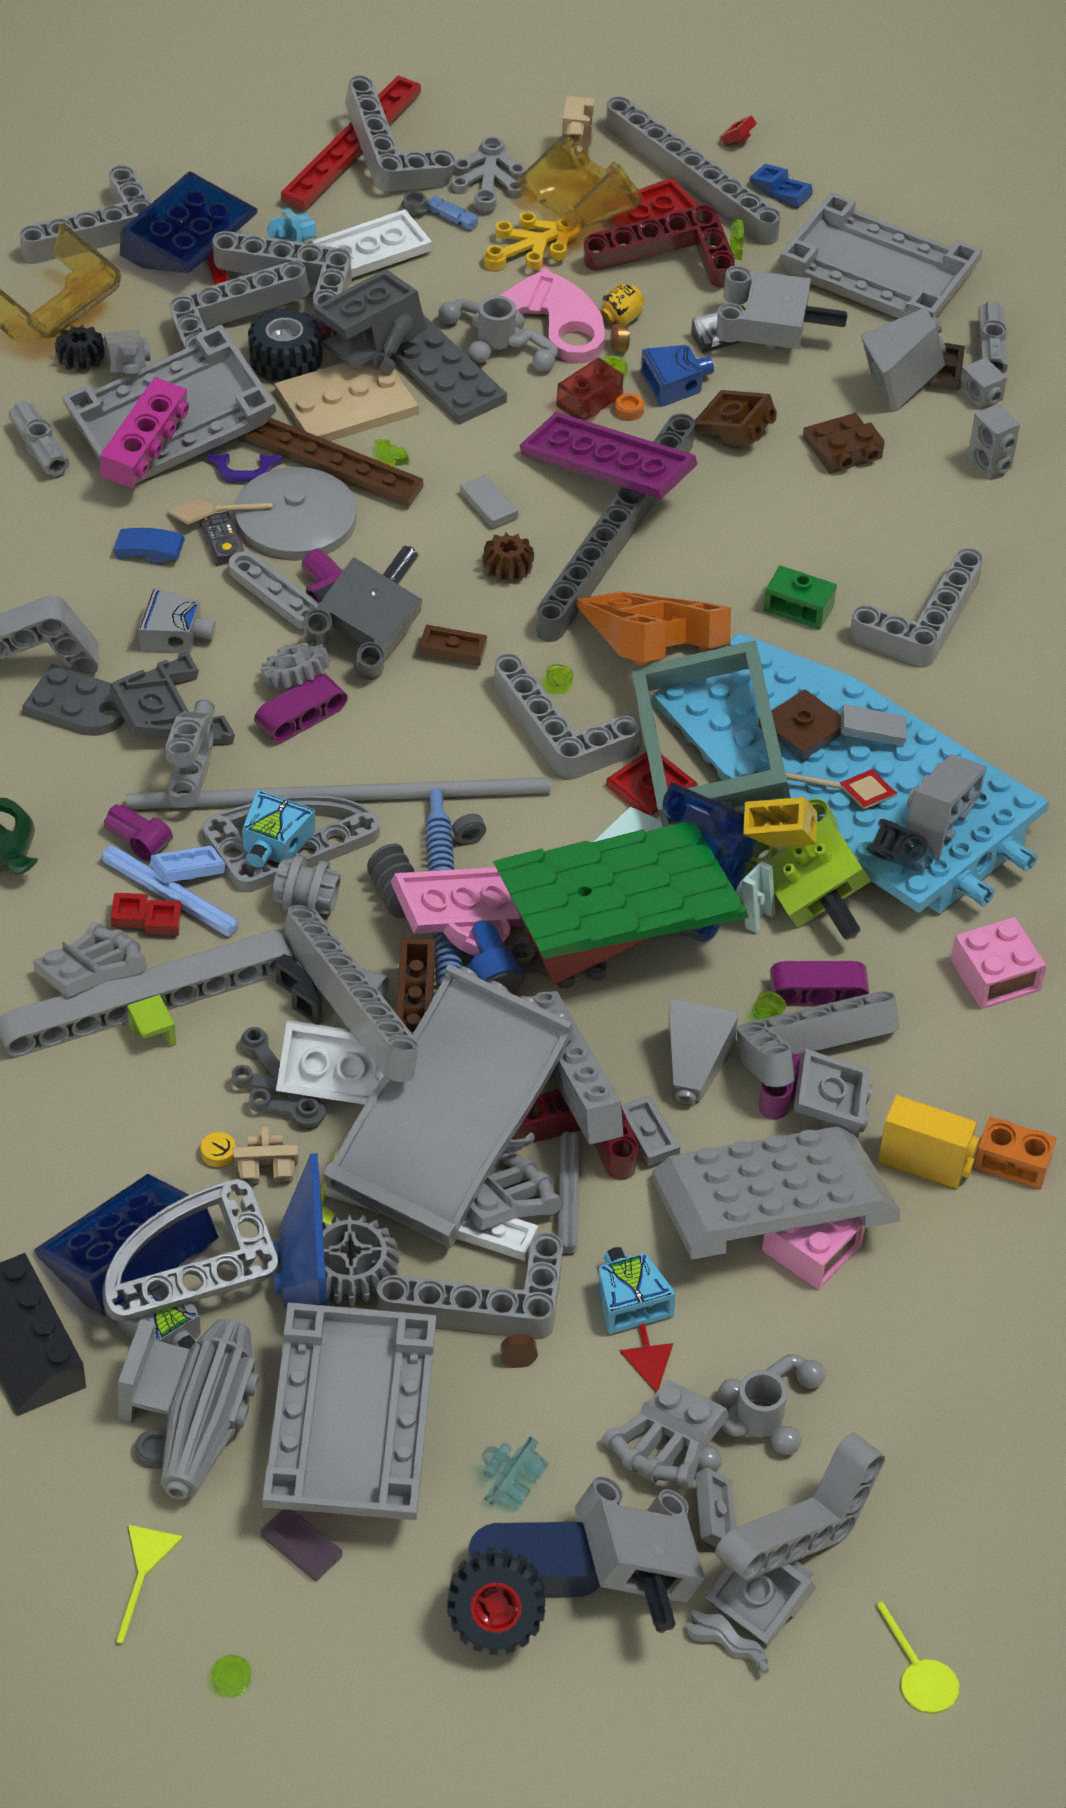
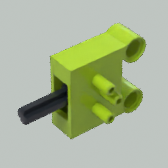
M813 798L808 801L817 811V817L824 815L817 822L815 844L788 846L779 851L777 847H771L750 838L745 845L744 851L754 867L761 861L773 867L774 893L798 928L826 911L843 939H854L861 931L860 926L843 899L871 882V880L838 830V821L833 811L824 800ZM769 850L764 857L758 858L763 851Z

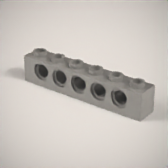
M558 991L540 992L535 996H531L530 998L535 1000L539 1007L549 1012H552V1010L559 1011L565 1014L573 1024L574 1037L566 1045L551 1076L589 1145L623 1137L621 1101Z

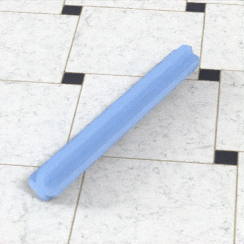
M109 845L103 851L102 860L104 863L168 901H181L182 910L222 934L232 936L237 931L238 920L176 882L163 883L151 867L116 846Z

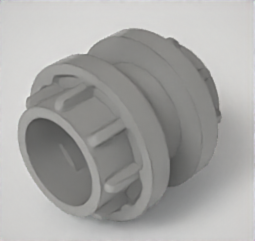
M296 855L293 860L286 859L280 862L274 879L272 899L275 903L282 904L283 912H287L291 906L304 905L307 906L308 911L315 909L318 914L327 915L332 913L335 907L341 875L338 871L330 869V862L321 860L315 869L306 867L305 856Z

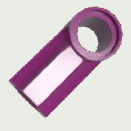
M115 804L109 809L104 820V828L128 842L132 851L145 861H149L152 855H156L173 839L172 831L164 821L159 818L147 820L124 805Z
M802 1053L792 1054L794 1082L780 1087H771L762 1083L758 1107L760 1113L766 1118L777 1120L788 1114L790 1104L796 1095L800 1056Z

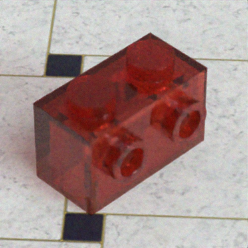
M598 357L557 384L556 406L568 415L586 421L592 416H596L610 404L615 403L616 399L623 394L624 374Z

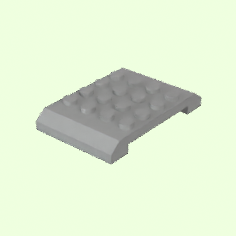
M830 192L780 253L779 262L790 276L811 278L810 284L882 311L893 317L901 318L924 307L931 317H937L981 260L983 250L958 240L952 247L856 211V201Z
M222 324L196 335L197 344L142 368L139 373L128 374L95 390H92L89 384L62 396L64 406L99 461L100 454L154 377L186 388L189 411L185 419H180L176 424L172 438L166 439L159 457L157 459L153 458L149 464L145 478H140L137 483L265 425L276 412L275 403ZM112 481V482L114 483V485L125 486V485H122V484H119V483H117V482Z
M839 1126L819 1130L808 1129L791 1135H774L757 1141H740L729 1146L706 1147L695 1152L672 1155L653 1170V1183L691 1260L725 1254L726 1241L856 1217H860L865 1228L900 1222V1209L856 1135Z
M299 1303L287 1304L279 1383L262 1498L263 1508L417 1520L436 1315Z

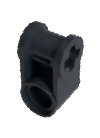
M879 819L878 832L872 844H868L866 847L870 854L915 871H922L930 867L933 863L934 852L923 835L903 828L892 821ZM918 846L924 847L923 852L919 856L909 857V853L913 848Z

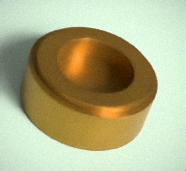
M625 324L612 325L610 341L614 353H626L628 351L630 336L628 327Z

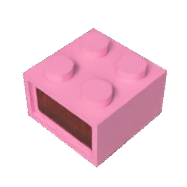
M1016 917L955 935L950 961L981 1010L1041 991L1046 964Z
M860 1217L768 1233L764 1234L762 1251L819 1290L862 1246L865 1226Z

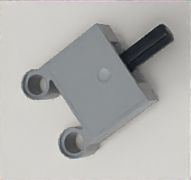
M733 266L727 269L725 275L724 299L728 303L721 305L718 309L716 336L724 342L743 341L764 344L769 349H776L777 346L800 349L804 322L845 327L848 314L846 311L808 306L811 278L753 271L743 266ZM748 301L746 310H743L739 305Z
M598 1476L592 1481L577 1502L575 1512L584 1524L600 1587L645 1595L656 1631L664 1633L666 1630H672L676 1622L669 1600L687 1603L705 1580L686 1515L689 1511L688 1504L676 1491L664 1489L658 1494L647 1511L620 1506L619 1503L623 1498L621 1487L611 1478Z

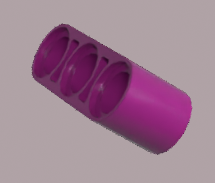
M316 675L314 680H307L302 685H298L263 704L257 710L254 721L274 742L282 743L338 713L345 706L348 696L328 675Z
M781 961L775 963L770 968L772 1000L780 1006H819L870 994L867 967L858 961Z

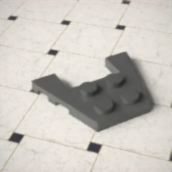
M189 652L178 654L177 659L172 662L167 660L159 662L155 669L148 672L140 670L111 683L110 694L132 735L168 739L176 716L183 711H188L173 683L197 679L199 670ZM225 716L212 717L214 724L213 743L233 744L235 734Z

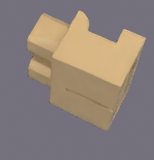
M567 95L563 114L561 157H565L566 164L580 165L582 159L588 160L589 146H591L594 98Z

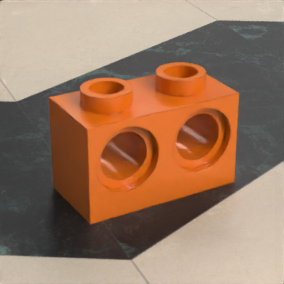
M989 1116L977 1150L973 1169L1041 1190L1053 1156L1057 1137L1048 1135L1043 1131L1032 1130L1007 1120H1000Z

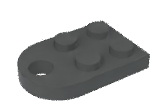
M52 663L22 705L23 715L90 736L110 733L120 727L125 721L110 694L111 683ZM106 710L116 711L113 715L102 714Z

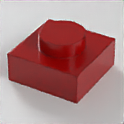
M752 115L733 123L720 136V139L725 146L735 141L737 144H741L751 136L750 131L757 125V122Z
M114 893L111 927L145 928L148 894Z
M148 900L145 934L179 935L182 912L181 901Z

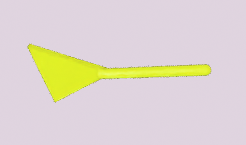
M128 1525L138 1574L116 1639L118 1644L124 1643L144 1577L183 1539V1536Z

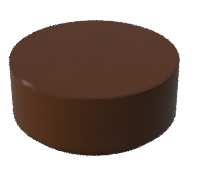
M511 1335L504 1339L500 1345L502 1362L512 1368L529 1366L538 1357L536 1341L529 1335Z

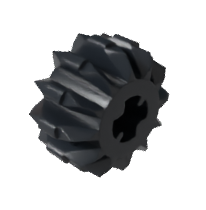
M83 324L77 328L71 325L69 330H61L60 336L56 337L55 342L58 362L64 364L66 370L75 368L76 372L80 369L89 371L91 366L99 367L100 361L104 359L105 355L102 334L96 332L94 327L85 328Z

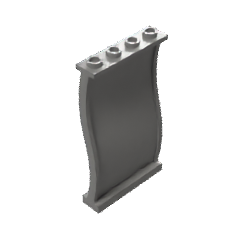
M448 964L441 985L412 1034L419 1044L413 1079L397 1082L385 1076L382 1078L357 1117L333 1163L330 1162L323 1176L328 1188L452 1248L458 1238V1231L481 1187L504 1149L530 1112L556 1067L566 1045L572 1041L574 1032L573 1024L565 1014L556 1010L549 1012L539 1007V1004L530 997H518L509 993L505 986L496 981L488 983L478 978L477 974L469 968L463 966L457 968Z

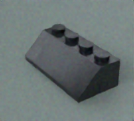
M26 1253L0 1262V1383L17 1416L86 1388L84 1364Z

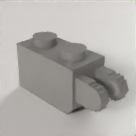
M139 330L104 333L106 362L110 372H123L124 374L139 373L142 368L146 367L145 361H151L149 343H147L146 338L141 337Z

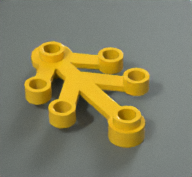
M523 212L519 216V226L524 230L512 228V224L508 221H500L495 226L496 237L522 241L504 248L498 245L489 246L484 252V267L490 271H500L506 267V258L533 248L531 252L526 254V266L532 270L540 269L543 266V254L547 243L555 239L557 241L550 245V257L554 260H563L567 256V244L574 242L580 234V224L571 218H562L556 222L538 220L532 212ZM538 229L543 230L545 232L540 233L527 230Z

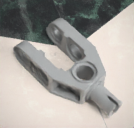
M208 699L198 700L195 703L193 712L183 711L176 716L166 743V759L171 764L176 765L168 786V801L174 807L187 808L193 806L199 798L207 775L214 740L212 715L215 712V705ZM177 792H189L185 794H177Z

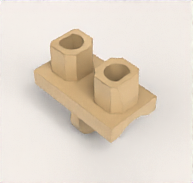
M261 1125V1135L247 1136V1147H233L234 1167H238L240 1180L246 1183L260 1182L259 1166H273L274 1181H293L295 1165L298 1164V1144L283 1145V1134L269 1135L268 1125Z

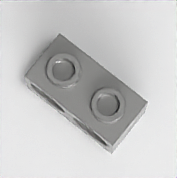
M999 404L974 414L967 459L988 479L1012 469L1020 424Z

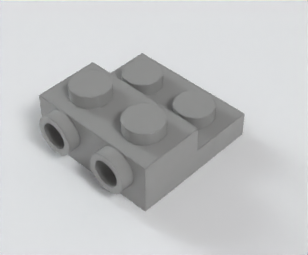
M805 1049L800 1056L793 1111L822 1120L821 1129L839 1126L854 1135H857L859 1131L864 1132L869 1120V1112L865 1111L866 1104L872 1093V1085L868 1084L870 1069Z
M794 1561L791 1565L786 1564L750 1580H744L728 1566L705 1596V1599L768 1646L789 1617H795L816 1586L810 1579L813 1573L798 1561Z

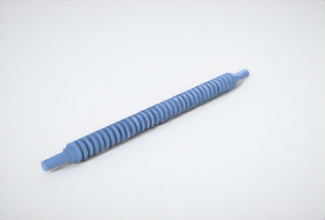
M432 789L429 792L431 813L425 821L429 871L455 870L451 820L443 809L442 791L440 789ZM444 932L433 933V939H435L437 990L445 977V969L448 964L457 968L462 966L461 950L448 940Z

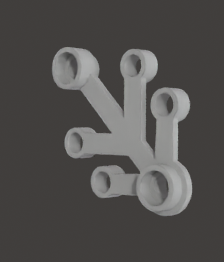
M488 136L482 140L478 152L455 161L454 173L457 176L452 179V191L454 193H466L469 184L483 178L482 188L474 194V206L479 213L490 214L496 207L497 195L493 191L494 178L507 188V195L510 198L518 199L523 196L524 185L520 181L526 177V167L521 163H517L506 154V146L501 138ZM485 160L484 165L471 171V166ZM497 161L509 169V175L496 165Z

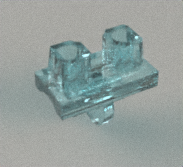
M529 1436L523 1446L516 1450L512 1458L509 1456L512 1448L507 1443H502L500 1448L489 1446L482 1453V1460L487 1467L483 1473L488 1478H493L496 1472L500 1475L484 1497V1500L492 1506L498 1500H501L515 1510L524 1502L531 1490L515 1479L517 1474L520 1472L535 1483L549 1465L540 1454L534 1451L539 1443L538 1441Z

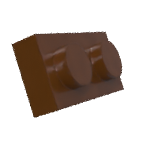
M426 624L419 645V655L480 666L487 646V635Z

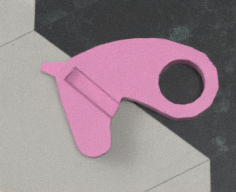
M547 267L541 268L540 272L522 280L499 295L514 301L516 311H519L521 314L548 315V339L558 348L556 358L567 363H586L596 359L604 350L605 330L603 318L594 302L576 285L557 274H553ZM570 332H581L592 338V341L585 345L577 346L565 343L560 337Z

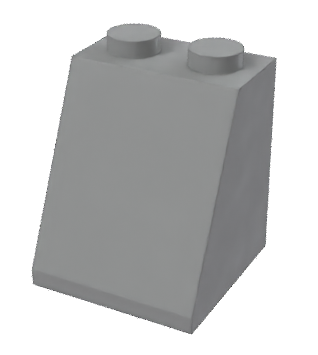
M925 307L861 335L870 375L892 412L898 410L945 366L943 353L946 352V347L942 338L938 335L942 332L941 325L937 317H931Z

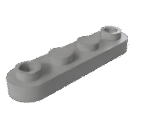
M241 551L230 557V576L294 626L303 630L305 615L310 610L316 609L319 603L254 553ZM314 624L310 628L314 630L320 627L321 625Z

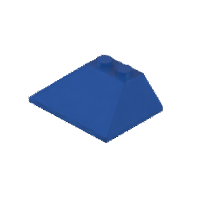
M318 1153L310 1154L279 1226L280 1241L273 1242L278 1263H281L282 1272H275L276 1294H283L285 1309H287L288 1303L328 1306Z

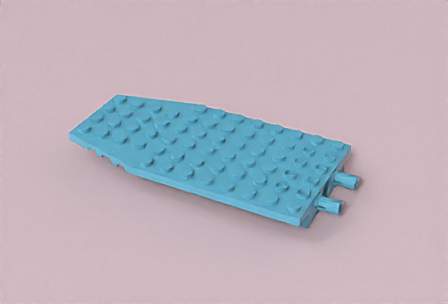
M742 633L732 637L730 644L717 648L756 640L771 710L806 689L840 715L843 705L846 704L906 716L907 739L904 746L840 735L803 760L779 742L786 773L842 782L873 769L897 792V796L863 810L843 789L787 779L791 798L805 797L807 800L819 798L828 804L837 818L838 830L873 883L918 913L928 906L940 914L964 894L982 907L986 906V903H990L995 889L981 880L1006 860L1011 861L1024 872H1028L1029 868L1032 869L1038 855L1024 847L1026 831L1030 824L1048 811V800L851 675ZM749 669L662 688L653 694L654 706L674 728H680L684 733V739L690 745H695L699 749L702 759L708 765L712 764L717 769V775L722 781L771 770L763 731L758 727L760 717ZM952 754L987 766L980 797L964 821L958 819L952 827V830L956 831L952 841L944 840L943 855L939 861L933 860V863L927 869L915 871L897 863L877 858L866 850L867 845L872 844L878 832L879 819H886L906 828L910 807L907 806L908 796L913 787L917 788L921 784L925 775L929 776L933 772L937 763H942ZM819 815L817 817V822L820 821L824 817V815ZM911 851L909 853V857L919 856V854Z

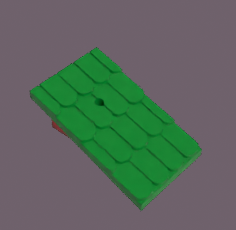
M682 822L647 832L642 829L595 842L582 841L547 851L541 848L493 861L508 890L527 935L553 985L650 937L749 918L747 910L695 823Z

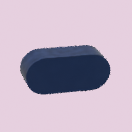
M582 1522L492 1523L480 1528L470 1540L468 1561L471 1560V1554L479 1551L480 1555L486 1554L487 1548L495 1547V1553H503V1548L512 1549L513 1556L517 1557L521 1553L527 1557V1564L531 1565L533 1563L538 1569L539 1578L542 1577L545 1598L583 1597L595 1592L600 1587Z

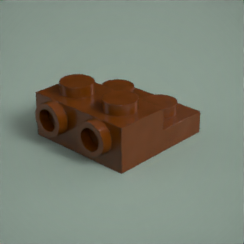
M720 390L695 419V433L711 436L720 435L723 445L736 446L738 448L748 447L753 441L761 439L763 429L767 424H773L776 420L777 411L771 394Z
M856 412L807 426L803 429V438L829 474L882 459L884 439L871 422L864 424Z

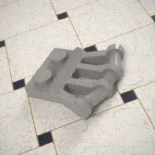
M95 922L91 923L86 930V934L73 944L69 945L62 942V949L49 951L45 956L33 961L35 972L67 998L106 981L140 974L146 968V961L144 956L140 954L141 946L137 941L129 938L120 929L112 931L105 929L102 924Z
M515 1153L501 1154L466 1216L480 1230H484L517 1217L555 1214L561 1209L562 1202L559 1195L554 1193L552 1189L551 1177L543 1171L539 1172L537 1164L531 1158H522ZM502 1164L511 1167L510 1169L490 1175ZM524 1180H528L527 1182H524V1183H522V1184L513 1186V1187H511V1188H508V1189H505V1190L503 1189V1188H505V1187H507V1186L516 1184V1183H518V1182H521V1181H524ZM536 1195L541 1197L540 1199H528Z
M667 1379L650 1402H644L641 1413L620 1428L614 1427L609 1429L603 1435L602 1442L608 1450L615 1451L623 1461L622 1464L625 1469L631 1472L639 1471L643 1473L645 1479L653 1483L658 1480L678 1482L680 1486L691 1487L701 1452L728 1419L729 1414L726 1407ZM650 1428L637 1446L630 1448L627 1442ZM665 1435L671 1437L656 1458L647 1459ZM685 1445H688L684 1464H681L680 1467L670 1466Z

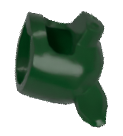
M0 798V812L10 814L15 818V826L12 831L0 824V871L10 870L11 873L16 875L24 874L38 861L37 858L26 856L35 833L34 823L26 811L15 801L8 798Z

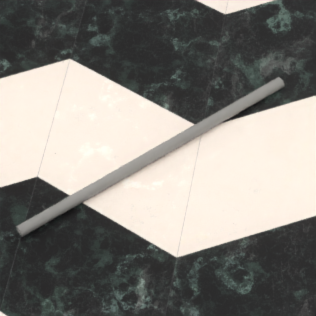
M550 777L206 790L200 792L197 802L191 807L251 804L258 790L280 798L318 795L338 797L351 801L430 798L429 792L432 789H440L443 797L550 793ZM168 792L126 794L127 808L131 810L178 808L169 803ZM177 792V794L189 793V792Z

